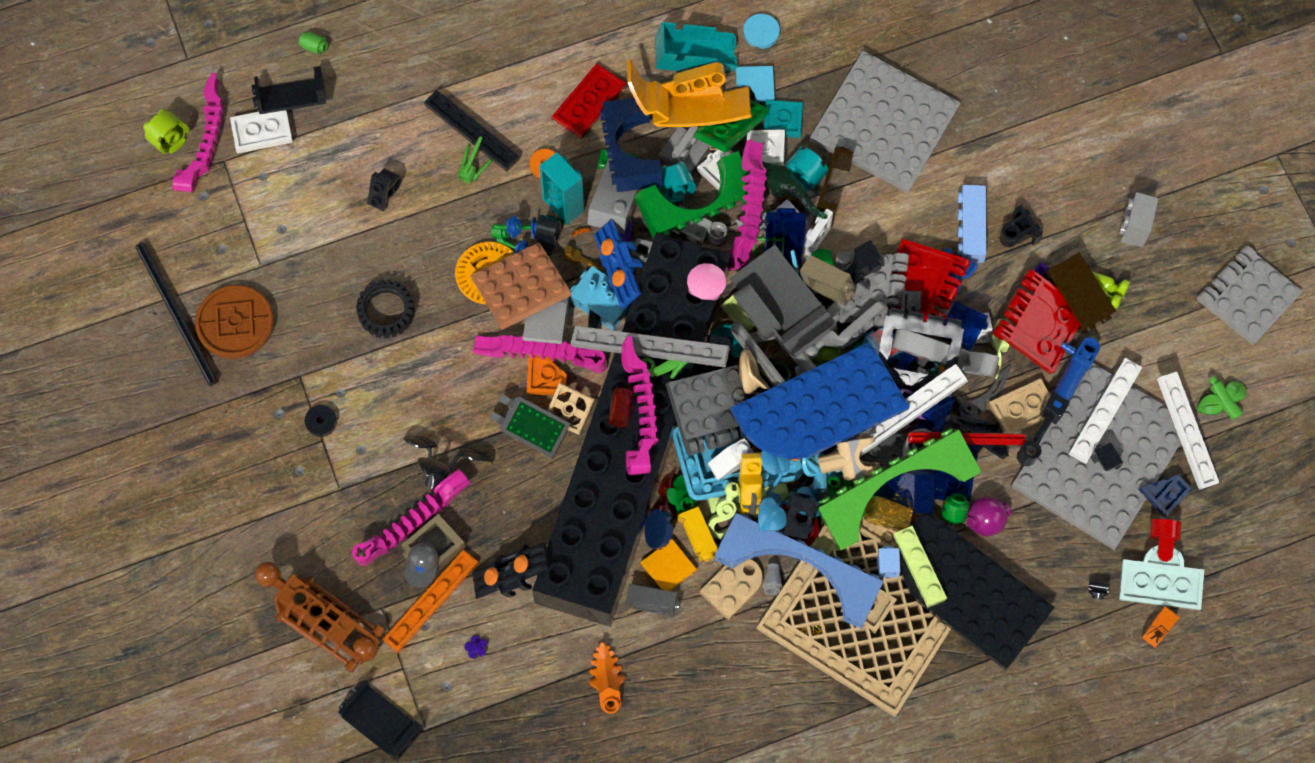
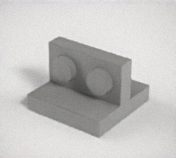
M693 126L688 130L678 127L660 152L659 158L672 165L684 162L692 175L710 149V146L695 138V132L699 129L698 127Z

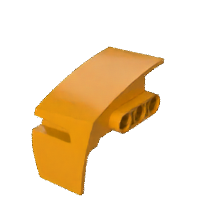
M631 59L627 60V79L630 90L645 115H653V124L657 127L707 126L751 117L749 87L723 92L721 86L725 83L726 79L725 68L721 63L715 62L677 73L673 76V81L661 84L657 81L646 82L636 70Z

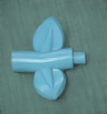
M824 452L808 458H802L805 475L809 477L814 476L813 491L816 493L827 491V482L830 477H837L838 479L842 477V470L838 473L832 471L821 474L817 456L825 455Z

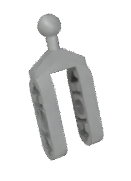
M862 283L854 286L855 296L846 306L835 302L827 309L835 322H838L867 296L869 290ZM881 301L875 303L839 336L834 331H831L804 352L810 359H814L817 357L819 349L824 345L844 349L857 341L887 314L888 307Z

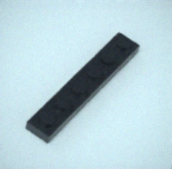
M438 90L424 102L428 109L474 146L478 138L482 136L478 149L506 172L520 160L519 155Z

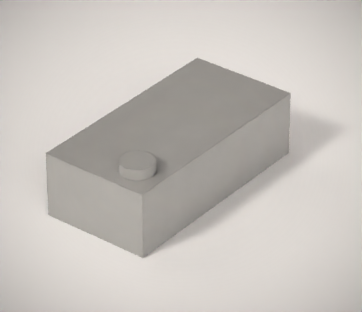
M607 161L589 207L587 225L602 228L608 221L613 219L617 231L624 234L636 204L634 196L641 189L617 192L616 185H612L611 174L614 172H610L609 162Z

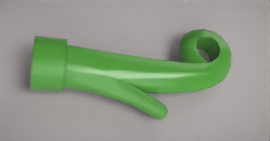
M648 357L641 359L644 363L651 365V368L647 369L650 372V377L659 376L673 370L670 375L671 379L688 363L668 360L656 367L653 359Z

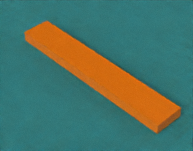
M463 549L382 640L395 652L399 653L474 570L479 562Z

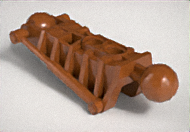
M263 562L257 566L255 579L258 584L263 587L273 586L279 590L274 597V604L278 613L275 617L277 622H284L317 647H322L343 662L345 670L349 673L354 672L358 663L362 665L376 656L378 652L377 645L380 643L378 638L385 632V628L382 625H377L376 627L351 610L350 606L315 583V578L312 576L303 579L293 574L286 581L281 577L280 568L275 563ZM299 594L306 597L305 602L302 604H298L294 600ZM313 607H319L322 613L319 616H314L310 611ZM327 614H332L337 618V620L333 621L331 618L327 616ZM348 614L351 615L352 617H354V618L356 619V621H354V620H352L350 617H348ZM290 615H292L293 617H295L298 621H295L294 619H292V618L290 617ZM323 619L332 625L328 631L319 626ZM362 623L366 627L371 629L372 634L365 630L363 627H361L359 624ZM353 630H356L363 636L358 637L354 641L351 650L343 642ZM328 641L329 643L334 645V650L325 643ZM341 649L348 656H350L352 660H347L337 652Z

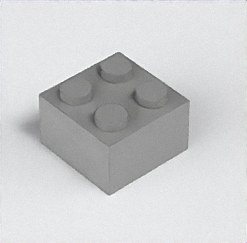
M1136 192L1134 198L1129 199L1123 215L1124 222L1121 224L1119 234L1122 235L1121 242L1139 247L1144 246L1151 232L1159 198Z

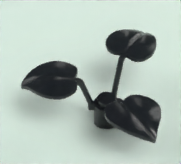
M416 435L403 437V440L408 444L428 450V458L419 457L417 461L427 476L425 486L435 489L442 482L443 478H447L448 473L460 457L493 463L486 454L479 450L460 448V452L448 466L445 463L432 459V448L437 446L433 440Z

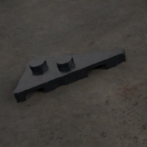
M951 414L944 418L947 424L958 429L961 433H1002L999 422ZM981 445L1001 459L1009 456L1006 445Z

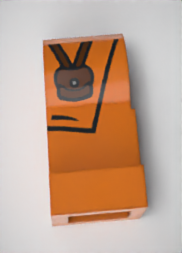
M1164 607L1149 626L1142 639L1156 648L1180 617L1167 607Z

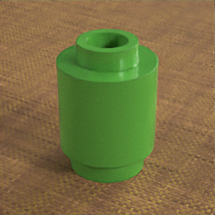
M303 32L300 36L299 45L303 49L318 55L327 50L328 43L325 37L312 32Z

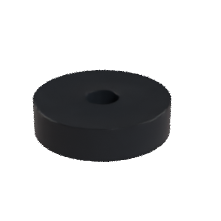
M314 406L305 415V426L313 436H328L336 428V415L328 406ZM324 419V422L318 423V420Z

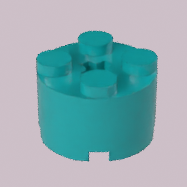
M802 146L785 164L788 170L786 175L792 180L797 179L800 181V185L806 191H810L817 186L827 174L828 166L825 165L823 167L821 164L822 159L808 148L803 150Z
M679 162L670 167H661L663 187H657V189L670 203L675 204L677 201L685 200L683 196L687 194L691 196L695 192V182L684 162Z

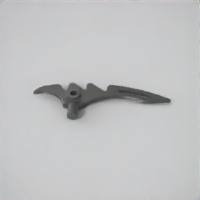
M1007 365L999 372L998 378H995L992 386L983 395L966 402L958 395L953 401L959 406L960 416L977 419L978 411L984 414L986 412V401L990 402L998 397L1007 380L1011 365ZM1001 375H1003L1002 381L998 386L997 390L994 393H992Z

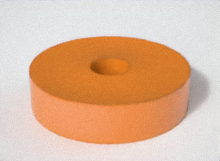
M540 149L532 154L529 165L534 176L540 178L539 165L554 155L555 152L549 149Z

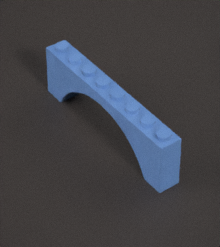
M735 514L715 554V561L733 569L746 560L763 555H784L802 560L820 571L831 583L841 603L843 621L860 629L863 628L884 582L880 580L879 576L872 573H864L860 567L856 565L849 566L843 563V560L839 557H830L823 550L806 546L807 544L800 539L793 540L788 535H784L782 531L760 532L759 524L753 521L750 516Z

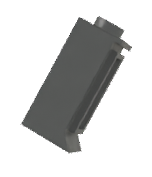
M629 584L625 611L632 607L635 610L662 615L671 614V617H673L674 611L678 612L680 600L677 599V592Z

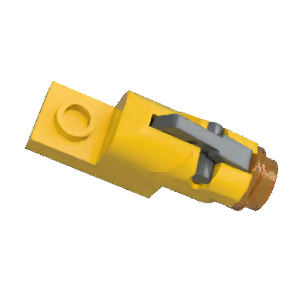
M761 453L741 454L738 483L740 486L739 514H746L753 521H756L758 518L759 505L762 499Z

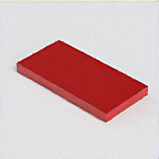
M596 63L552 115V120L582 139L600 118V110H603L602 102L614 101L626 87V82Z

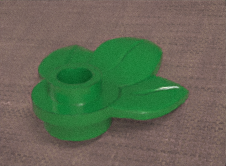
M679 475L673 482V488L667 489V499L675 506L677 513L681 514L693 509L696 500L689 496L682 475Z

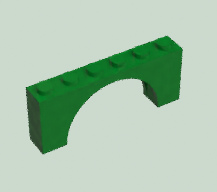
M736 151L724 156L716 162L720 174V187L716 198L707 207L690 210L675 206L662 196L656 185L639 191L634 196V199L652 238L655 237L656 233L668 236L673 229L680 231L686 228V224L690 222L697 224L703 221V217L707 215L713 217L718 215L721 209L725 208L727 211L736 207V203L740 201L743 204L747 203L743 200V196L748 195V192L743 189V186L748 184L742 181V177L749 175V173L742 168V158L739 152Z

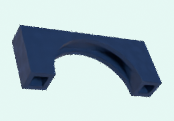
M635 98L602 102L603 110H600V119L604 121L602 122L603 134L607 133V135H604L605 146H609L606 148L607 159H611L608 161L609 170L614 172L611 174L612 185H616L617 192L646 189L653 185L663 187L660 160L635 158L626 154L617 145L621 136L628 130L638 125L650 123V115L643 113Z

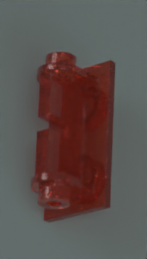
M672 478L660 484L658 494H660L659 502L655 507V510L662 509L667 511L672 518L670 522L673 521L676 514L675 506L667 499V489L673 488L674 481L671 482Z

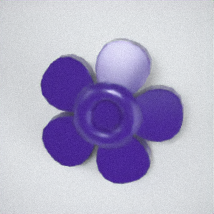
M478 636L471 637L472 644L467 642L464 646V649L469 652L468 656L471 659H475L477 654L483 657L486 654L484 648L488 645L485 639L480 640Z

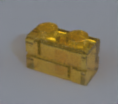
M875 496L867 503L864 520L898 532L910 526L913 509Z

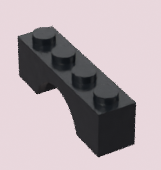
M871 240L854 249V260L844 270V272L850 274L853 283L862 281L865 276L878 272L884 266L882 257ZM810 289L819 302L829 299Z

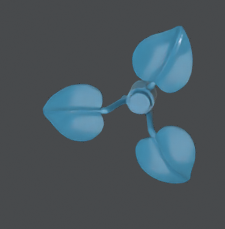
M762 450L761 462L763 468L771 475L778 474V477L771 488L766 491L767 496L761 499L758 511L759 531H778L784 528L787 522L786 513L779 506L787 504L788 500L782 501L781 496L773 493V490L782 478V472H787L790 469V460L774 456ZM801 487L797 490V493L814 496L817 500L816 503L819 505L818 501L820 499L813 489ZM817 511V514H816V515L813 514V517H812V518H815V517H818V516H819L818 511ZM799 512L801 516L805 517V512Z

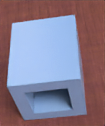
M883 546L878 550L877 566L880 578L899 577V548Z

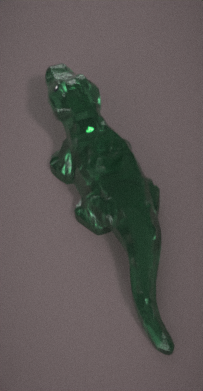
M739 151L741 158H743L744 152ZM762 161L766 169L765 177H767L764 187L771 188L772 196L784 197L786 193L793 195L801 201L810 213L821 219L828 218L827 214L814 206L805 187L791 172H787L777 165Z

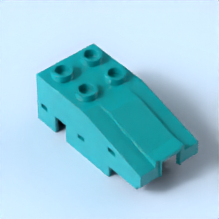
M661 23L655 35L656 69L683 72L718 62L723 64L725 71L736 70L737 56H734V50L737 46L734 33L715 31L716 27L684 24L681 30L674 29L676 23Z

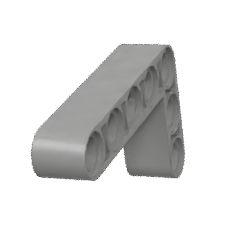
M897 329L891 347L945 365L948 348L951 345L911 331ZM960 349L957 366L961 371L968 374L994 377L999 357L987 353L969 352Z

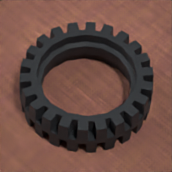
M379 280L377 284L372 282L371 287L367 285L365 291H361L360 298L358 297L356 310L361 325L369 334H375L379 338L381 336L389 338V335H392L393 338L396 337L397 333L402 334L403 329L407 330L409 328V323H412L415 314L414 302L410 292L404 285H399L397 281L392 283L391 280H386V282ZM382 293H392L400 297L404 303L402 317L388 325L374 323L367 315V306L373 297Z

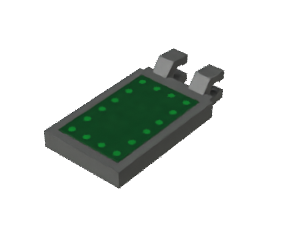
M501 394L498 401L510 408L505 418L492 411L489 419L501 424L499 427L501 432L553 459L571 423L520 396L518 398L515 397L513 400Z

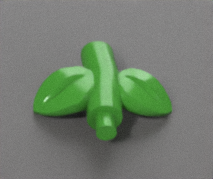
M1215 376L1211 377L1208 381L1212 385L1210 389L1213 394H1208L1201 400L1197 411L1207 415H1216L1224 410L1232 421L1243 415V411L1235 402L1245 398L1246 388L1244 384L1231 381L1224 385L1222 381L1218 382Z

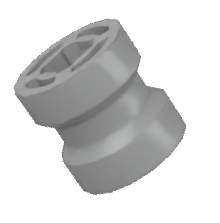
M713 222L708 228V242L715 247L724 245L727 238V227L722 222Z

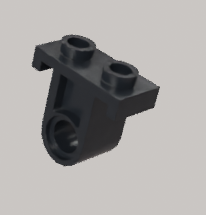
M386 168L382 169L380 173L374 172L371 175L367 204L384 212L387 208V201L399 189L402 176Z
M1022 205L1016 207L1012 215L1014 219L1006 223L1001 230L999 236L1000 243L1005 247L1011 248L1032 237V245L1038 244L1043 235L1040 226L1033 222L1030 212L1024 209ZM1006 233H1011L1014 237H1009Z
M541 215L536 228V243L539 242L546 254L552 256L565 220L550 215Z

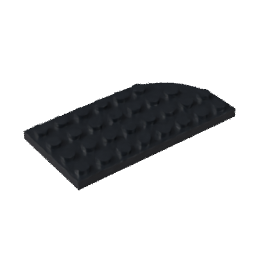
M924 509L911 526L915 530L947 599L927 608L900 551V570L908 591L923 608L1006 671L1055 607Z

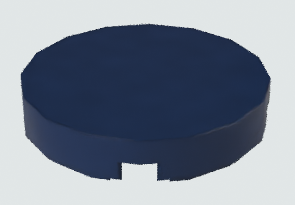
M653 510L646 520L644 528L645 540L652 549L660 550L662 547H666L672 537L673 525H670L672 518L665 510Z

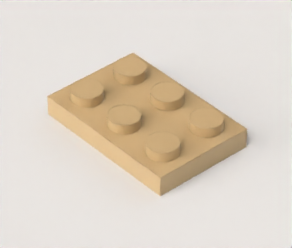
M1039 379L990 401L988 405L1004 433H1019L1043 422L1044 417L1039 414L1051 395L1042 379Z

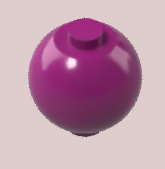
M994 497L978 498L969 508L967 524L979 535L994 536L1000 533L1006 526L1008 517L1011 515L1010 507L1006 502H1001Z

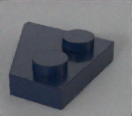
M1174 475L1142 486L1138 490L1163 517H1167L1192 488L1180 475Z

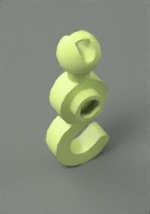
M730 482L725 486L726 498H722L717 502V515L712 516L708 521L707 527L715 539H723L728 530L716 531L714 529L715 524L732 518L736 513L733 499L739 495L740 486L735 482Z

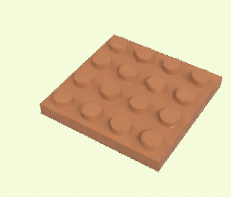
M539 242L470 275L474 285L502 330L572 296L568 286Z

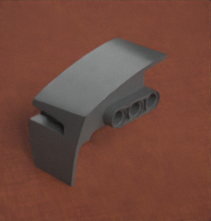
M776 245L769 248L730 277V280L738 289L733 294V297L765 340L773 335L784 350L793 357L799 356L836 327V322L802 281Z

